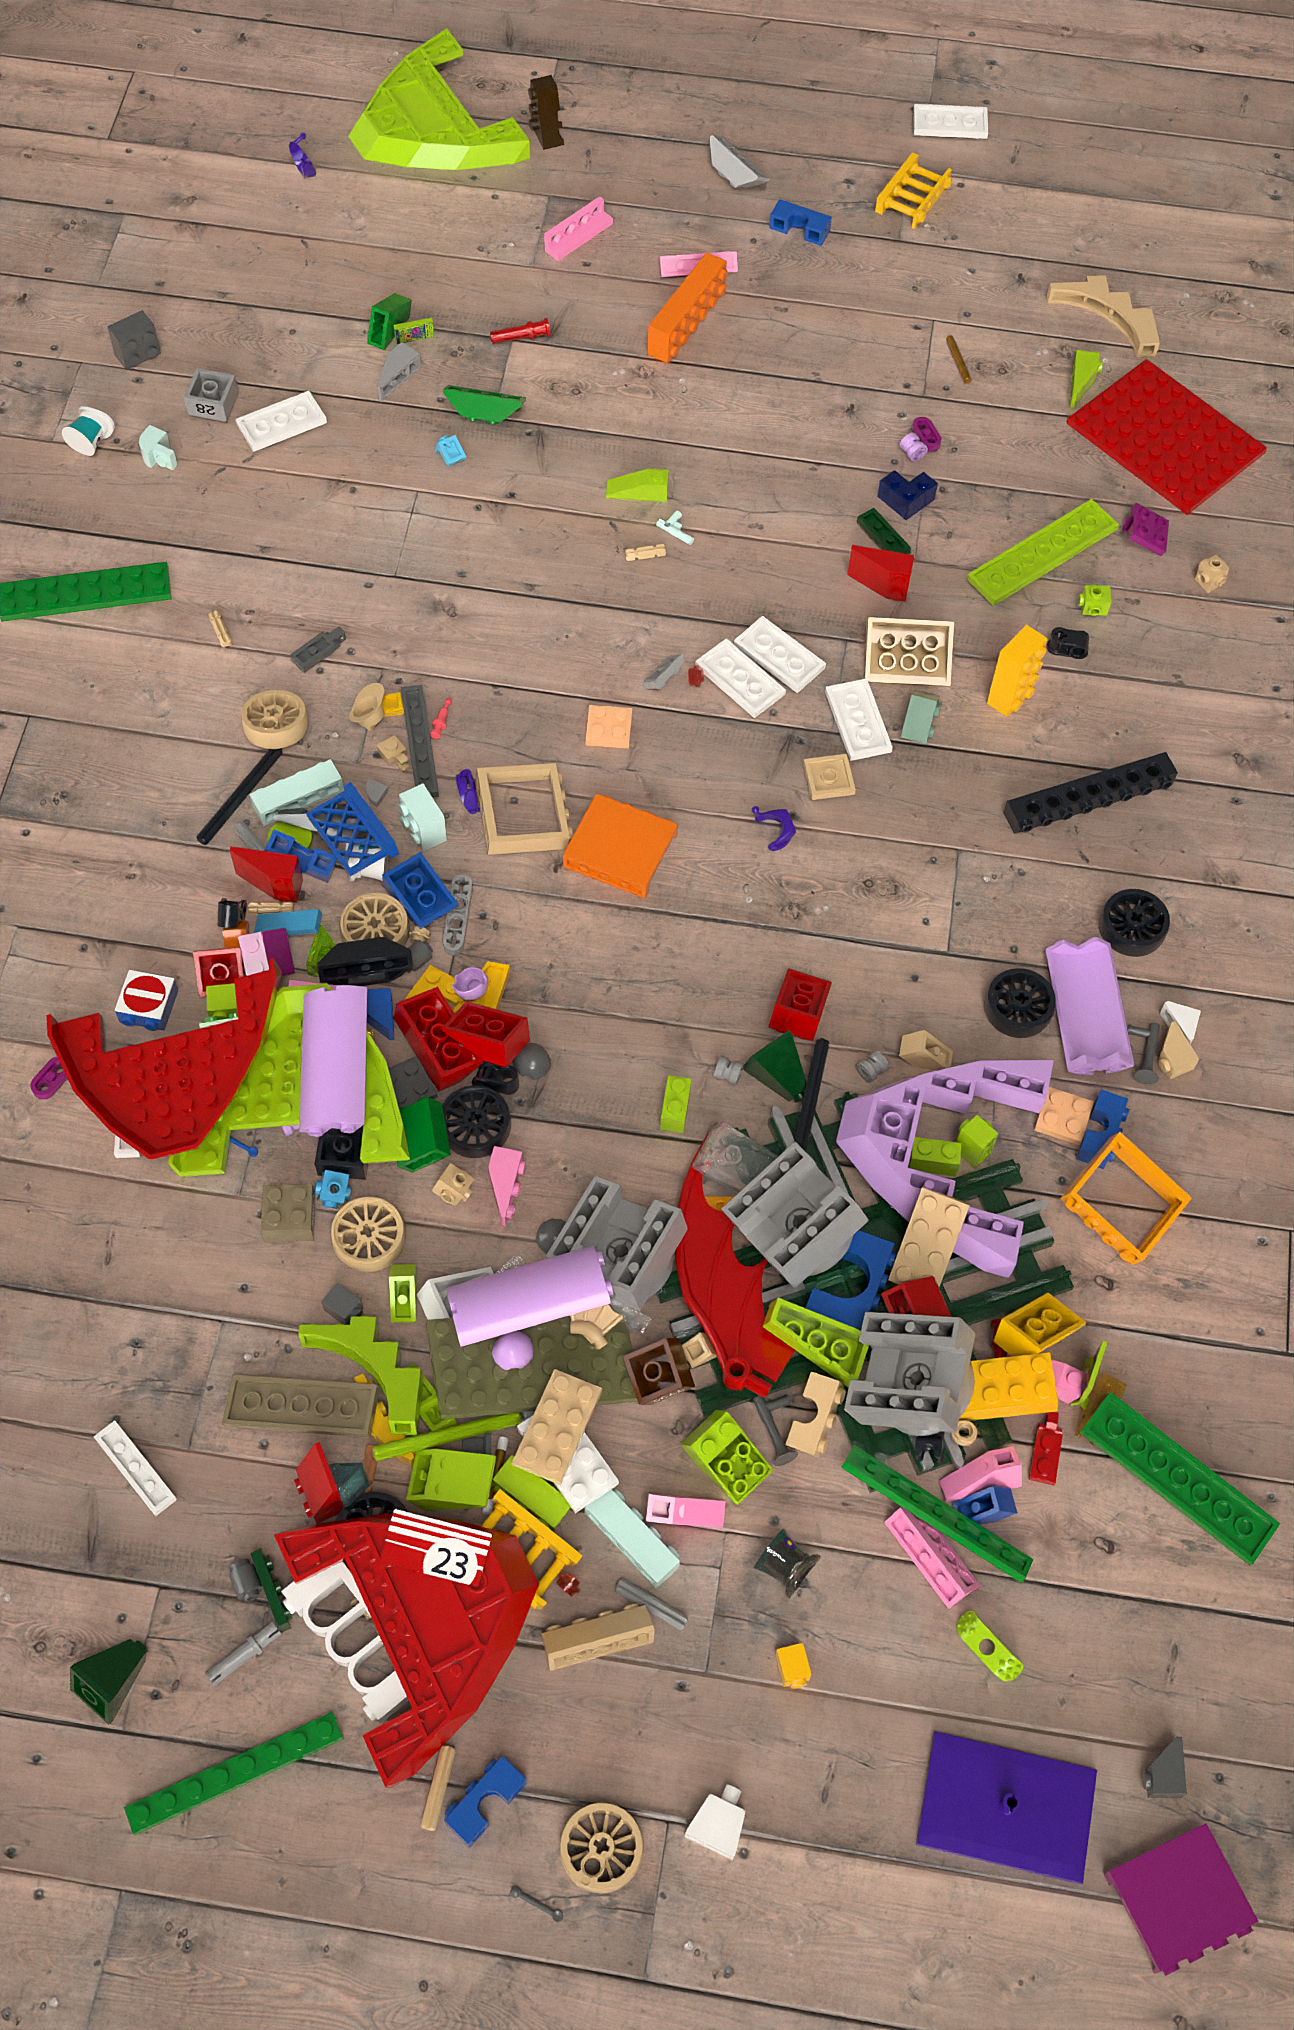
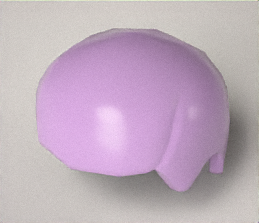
M466 968L455 975V983L451 984V986L461 999L468 1001L476 1000L485 994L488 987V976L480 968Z
M521 1331L503 1334L493 1344L492 1355L495 1363L504 1370L511 1368L522 1369L533 1359L534 1347L532 1341L527 1334Z

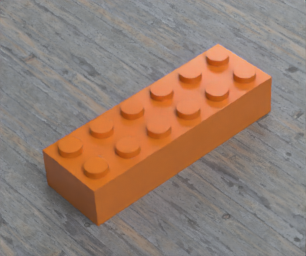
M708 252L704 254L648 325L647 355L667 364L673 357L677 356L679 349L687 343L691 333L697 330L701 320H705L708 311L715 307L718 298L725 294L727 289L725 281L728 274L726 260Z

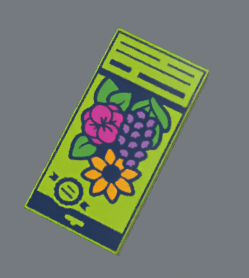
M432 317L393 325L396 344L435 337Z

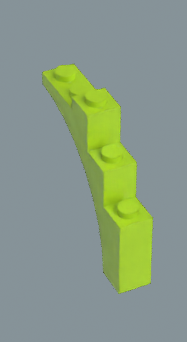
M366 1315L351 1317L350 1325H319L316 1323L299 1325L298 1334L303 1348L322 1349L340 1354L356 1362L371 1374L380 1385L388 1401V1421L391 1435H417L423 1389L421 1368H400L401 1354L398 1342L391 1341L378 1342L379 1328L376 1317Z

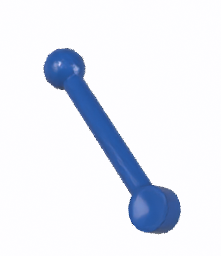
M230 1136V1142L248 1151L251 1157L258 1155L256 1147H249Z

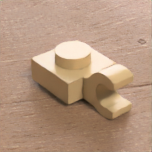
M395 735L376 745L377 751L388 765L395 762L402 772L410 768L406 763L408 762L406 748Z

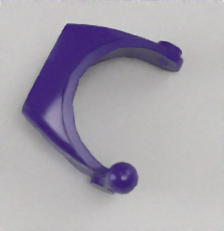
M301 133L294 142L289 143V150L302 176L313 177L316 175V170L310 159L297 144L306 138V134Z
M464 769L459 774H456L457 788L466 810L470 814H476L481 811L480 807H478L474 777L470 769Z
M757 806L752 807V812L756 814L755 820L757 822L775 820L782 823V834L776 841L768 845V849L777 851L784 848L796 833L795 826L787 809L760 813Z

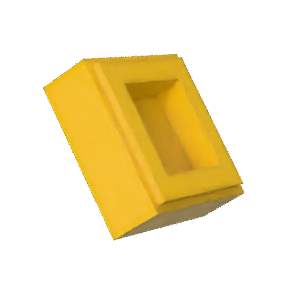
M401 692L384 694L382 700L384 717L404 714Z

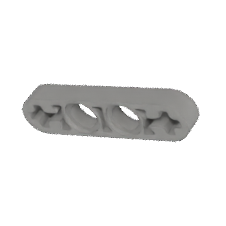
M466 874L456 875L451 884L450 893L456 901H463L466 904L461 909L455 908L447 913L443 946L445 952L452 956L459 955L465 945L473 891L472 879ZM461 883H465L463 894L460 893L459 889ZM454 920H459L463 923L460 928L450 926ZM453 935L456 936L457 941L455 947L450 946L453 941Z

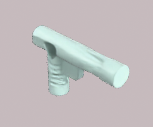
M676 510L667 521L662 519L657 521L656 526L685 543L691 545L694 542L693 537L680 530L682 524L677 522L682 517L680 511Z

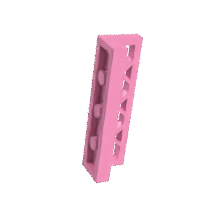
M599 196L544 233L545 252L559 261L611 226L613 218L604 212V199Z
M737 251L708 252L726 260V270L728 272H738ZM705 253L658 256L661 277L689 275Z
M900 1507L884 1522L948 1609L955 1606L966 1595L976 1591L981 1586L938 1529L919 1517L916 1519L911 1512L903 1507ZM928 1534H930L935 1541L931 1540ZM944 1555L948 1557L951 1563L946 1560ZM960 1577H962L966 1581V1583L969 1585L968 1587L965 1585V1583L962 1581Z

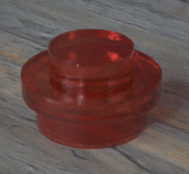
M698 665L688 670L691 686L700 687L701 682H704L703 669H699Z
M568 1572L566 1575L563 1573L559 1574L560 1578L556 1584L572 1597L576 1592L579 1593L581 1591L578 1587L580 1581Z

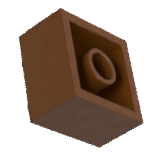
M664 1338L623 1356L639 1405H653L695 1387L679 1338Z

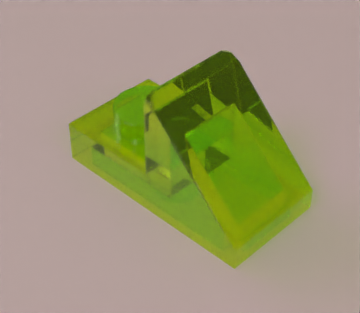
M322 925L319 926V931L315 934L306 962L308 976L318 977L317 963L336 945Z

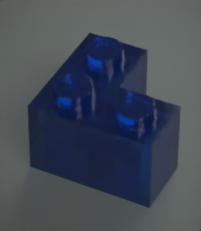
M894 470L880 480L877 497L902 518L908 520L935 500L938 483L924 471L911 481H908Z

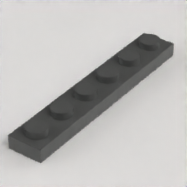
M423 686L401 687L415 787L424 784L432 797H439Z

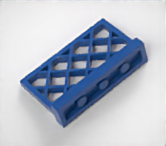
M349 782L343 786L344 792L306 813V816L351 877L383 857L389 855L393 858L399 852L394 839L353 784ZM345 800L347 803L345 810L335 809L338 803ZM321 813L327 814L325 821L316 820L314 817ZM332 815H342L341 822H330ZM347 817H357L356 825L345 824ZM328 827L338 828L336 836L326 835ZM343 829L354 830L352 837H341ZM358 832H368L367 839L356 838ZM339 842L349 843L347 851L337 850ZM354 844L364 845L362 853L352 852ZM369 846H376L381 849L375 854L367 853ZM350 857L360 858L359 863L352 867L348 865Z

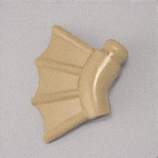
M609 1304L570 1315L571 1334L583 1335L591 1344L595 1345L596 1349L600 1350L608 1344L604 1335L623 1319V1315L614 1312Z

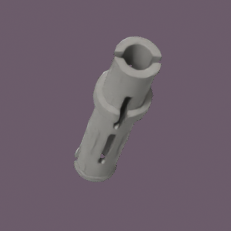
M271 1621L254 1636L249 1635L245 1643L210 1670L206 1671V1676L214 1686H217L219 1682L254 1655L263 1653L262 1649L282 1634Z

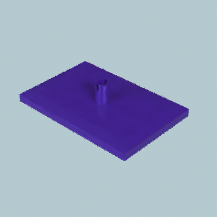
M934 1732L916 1845L1082 1885L1097 1769ZM1007 1801L1013 1805L1012 1809L1007 1805Z

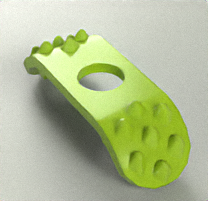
M974 1610L966 1611L956 1624L957 1633L998 1678L1003 1681H1011L1017 1678L1023 1670V1663L996 1637ZM983 1639H990L995 1644V1651L991 1655H986L981 1651L980 1643Z

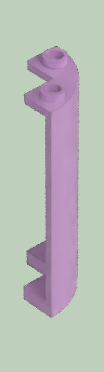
M1092 937L1079 946L1066 940H1059L1054 945L1046 948L1068 1072L1094 1075V1071L1105 1070V1074L1133 1067L1134 1061L1110 943L1098 937Z
M340 985L336 986V990L331 991L323 987L312 990L304 995L299 1132H306L309 1136L319 1137L331 1128L340 1129L344 1133H353L364 1125L367 987Z
M593 1245L447 1287L448 1299L460 1346L462 1347L610 1304L609 1296L614 1295L610 1279L605 1281L601 1266H605L602 1252H596Z

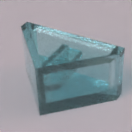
M333 1463L329 1465L344 1507L354 1502L370 1486L362 1463Z

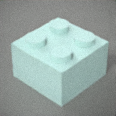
M424 784L399 794L400 804H398V808L402 814L400 821L405 829L408 828L410 830V836L415 845H419L424 852L447 841L444 815Z

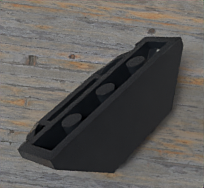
M377 937L338 943L317 963L319 980L322 984L366 986L391 982L402 976L406 971L412 970L413 963L411 949L386 937Z

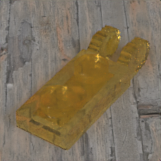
M1104 1373L1082 1416L1083 1420L1075 1435L1078 1437L1082 1436L1079 1432L1109 1392H1112L1121 1399L1127 1384Z

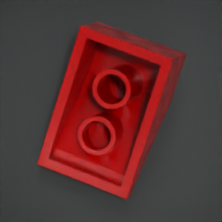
M852 545L847 575L884 598L906 602L915 555Z
M230 846V854L236 875L275 900L297 903L303 883L298 856Z
M788 968L772 1013L769 1028L781 1033L790 1030L792 1035L800 1039L813 1041L832 982Z
M468 1001L442 1027L444 1033L484 1061L503 1067H508L530 1041L527 1017Z
M318 1442L313 1445L296 1468L299 1478L294 1479L299 1494L305 1493L307 1502H304L303 1506L308 1518L313 1516L316 1524L337 1516L344 1506L321 1444Z

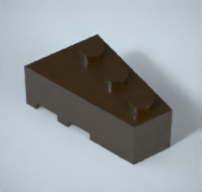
M552 75L531 79L530 88H528L531 104H529V112L531 114V119H529L530 129L535 132L543 150L564 145V139L559 133V128H562V122L558 121V111H560L558 87Z

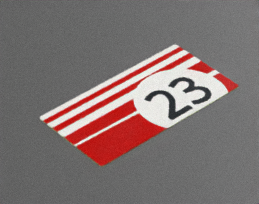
M395 1509L380 1562L477 1587L492 1534Z

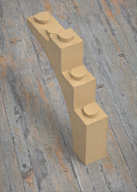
M1106 275L1087 276L1086 282L1050 283L1047 293L1048 303L1073 305L1093 311L1109 320L1123 332L1131 343L1136 358L1156 357L1160 341L1152 308L1133 309L1129 292H1109Z

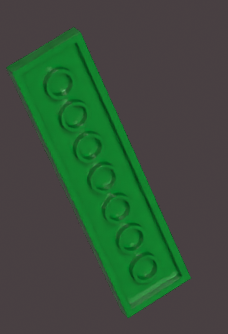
M167 561L0 583V620L3 622L172 600Z
M1112 1392L1107 1394L1079 1432L1249 1566L1254 1564L1281 1524Z

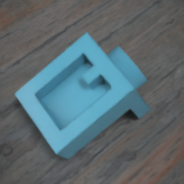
M456 435L441 437L434 448L436 453L440 452L447 467L466 458Z

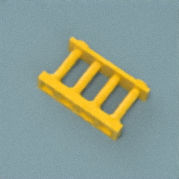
M912 152L877 197L875 212L882 215L887 208H893L913 217L912 228L916 229L919 223H923L926 214L944 190L949 189L952 183V169L948 168L943 176L919 166V155ZM918 174L937 182V184L932 187L911 177ZM909 185L928 193L926 198H923L902 188ZM900 196L920 206L915 210L894 201V199Z
M499 1489L491 1500L494 1504V1510L481 1527L493 1529L502 1516L508 1515L515 1521L513 1523L514 1527L509 1534L515 1535L518 1539L522 1533L528 1531L535 1537V1544L526 1554L530 1566L543 1549L547 1550L549 1548L556 1554V1560L538 1582L539 1586L530 1607L534 1610L536 1607L541 1610L547 1604L541 1596L562 1568L568 1565L573 1568L583 1555Z

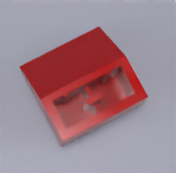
M934 1276L904 1282L881 1293L889 1313L951 1317Z

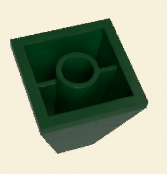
M788 1030L753 1054L744 1064L743 1070L790 1102L794 1099L795 1102H798L804 1097L807 1081L793 1035Z
M129 1639L74 1663L70 1667V1690L110 1725L145 1663L146 1653L148 1652L147 1648L140 1641L136 1640L133 1642Z

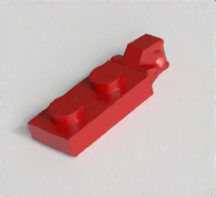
M1048 1412L1045 1424L1040 1423L1036 1431L1029 1480L1053 1486L1056 1483L1063 1437V1428L1057 1427L1059 1413Z

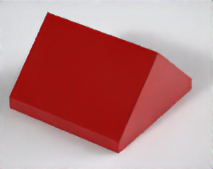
M240 947L193 951L199 997L207 996L206 986L234 984L235 978L246 976Z

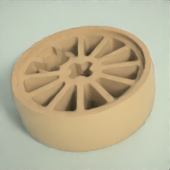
M269 690L254 695L244 704L241 712L243 731L251 743L261 748L280 749L295 744L305 735L308 728V715L304 702L296 694L285 690Z
M367 893L353 899L345 907L340 920L341 937L343 942L355 941L354 938L360 935L362 936L359 940L390 937L393 939L392 941L405 946L410 932L409 918L403 905L394 897L383 893ZM370 909H374L372 914L369 911ZM391 922L396 923L394 927H388L387 924ZM349 928H357L349 932Z
M361 1197L348 1202L337 1212L331 1226V1242L337 1257L349 1268L360 1272H375L390 1266L399 1257L405 1244L406 1231L400 1213L391 1203L377 1197ZM374 1211L372 1219L369 1220L368 1212ZM364 1212L365 1220L362 1221L357 1214ZM381 1214L386 1215V1217L377 1222ZM354 1218L358 1225L351 1223L348 1220ZM391 1221L396 1224V1226L383 1227ZM370 1232L372 1236L367 1237L365 1233ZM384 1234H397L396 1239L384 1236ZM348 1238L357 1239V1242L352 1246L345 1243ZM381 1241L391 1245V1247L385 1251L379 1243ZM376 1247L381 1255L372 1258L371 1249ZM364 1248L367 1249L368 1258H359Z
M593 1803L575 1812L564 1826L560 1838L561 1862L569 1878L582 1889L593 1893L616 1891L628 1884L640 1868L644 1851L643 1836L636 1820L623 1808L610 1803ZM605 1814L603 1831L599 1833L593 1815ZM609 1816H614L621 1821L609 1835L607 1834ZM585 1818L590 1819L594 1836H591L579 1825ZM627 1825L631 1834L613 1840L622 1826ZM577 1829L590 1842L571 1840L570 1836L573 1830ZM634 1840V1851L615 1848L617 1845ZM602 1841H606V1848L609 1851H603L601 1855L598 1854L597 1847L594 1846L595 1843L601 1844ZM568 1846L587 1848L588 1851L571 1857L568 1853ZM614 1854L633 1857L631 1866L626 1867ZM582 1859L580 1871H576L572 1863ZM593 1860L600 1864L601 1869L598 1874L589 1875L585 1872L584 1866L588 1861ZM611 1860L625 1873L615 1879L608 1861ZM606 1869L610 1881L598 1882L603 1877Z

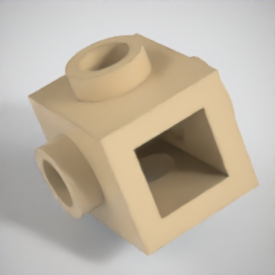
M1214 555L1209 559H1203L1199 563L1194 580L1209 593L1226 582L1230 568L1226 562L1217 555Z
M450 1163L432 1189V1192L440 1196L446 1203L456 1207L460 1200L466 1202L473 1191L470 1185L475 1179L466 1171Z

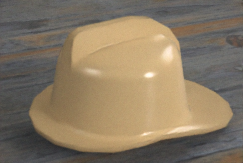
M369 684L358 693L349 714L350 721L358 722L369 731L374 730L376 724L383 719L385 714L382 706L385 689L382 684Z

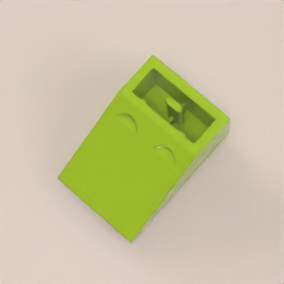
M715 1410L680 1443V1446L692 1461L736 1505H739L774 1471L728 1411Z
M443 1449L416 1451L406 1501L424 1511L487 1507L496 1456Z

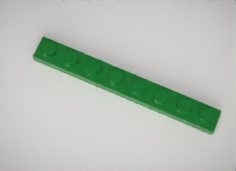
M853 1445L841 1466L842 1469L1020 1583L1025 1580L1034 1559L856 1445Z
M334 1713L326 1714L124 1807L133 1835L140 1834L343 1740Z

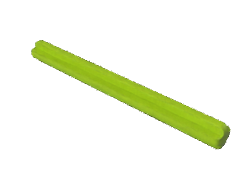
M519 1412L498 1414L377 1445L372 1449L373 1456L376 1461H381L520 1424L521 1416Z

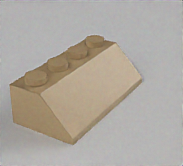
M631 1604L624 1607V1611L613 1614V1611H605L598 1614L596 1619L587 1620V1618H580L572 1621V1625L562 1628L561 1625L548 1627L546 1632L541 1633L550 1671L653 1643L655 1630L646 1605Z

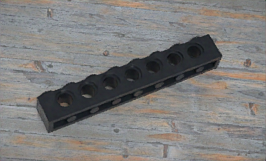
M1167 752L1008 800L1003 814L1014 834L1028 832L1035 827L1048 826L1055 821L1067 820L1080 813L1086 814L1096 808L1109 807L1113 803L1128 801L1141 794L1147 795L1157 789H1167L1173 785L1178 772Z

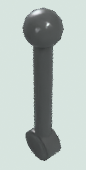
M518 1886L511 1888L510 1894L512 1897H519L551 1915L555 1922L562 1921L563 1913L561 1910L554 1911L521 1892Z

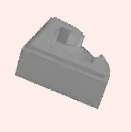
M368 778L366 782L367 796L370 802L378 807L388 792V786Z

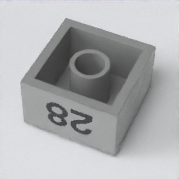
M197 368L184 396L188 415L226 422L239 393L235 375Z

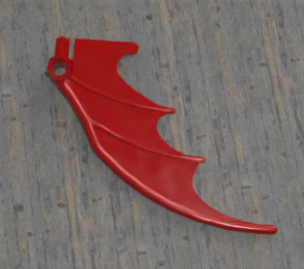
M716 1123L712 1126L695 1154L682 1185L677 1208L681 1209L688 1229L675 1250L676 1269L684 1301L701 1324L716 1352L723 1371L725 1386L731 1390L740 1391L747 1388L766 1398L772 1388V1384L752 1374L753 1370L776 1383L795 1349L763 1327L766 1317L762 1300V1276L768 1261L764 1258L761 1263L753 1267L742 1265L737 1260L732 1246V1232L735 1225L723 1211L716 1210L708 1205L704 1197L702 1186L703 1169L711 1146L722 1130L721 1125ZM739 1371L742 1375L733 1376L730 1372Z

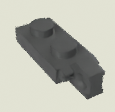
M340 626L330 633L322 631L290 654V660L305 673L341 646L340 644L346 639L345 631Z

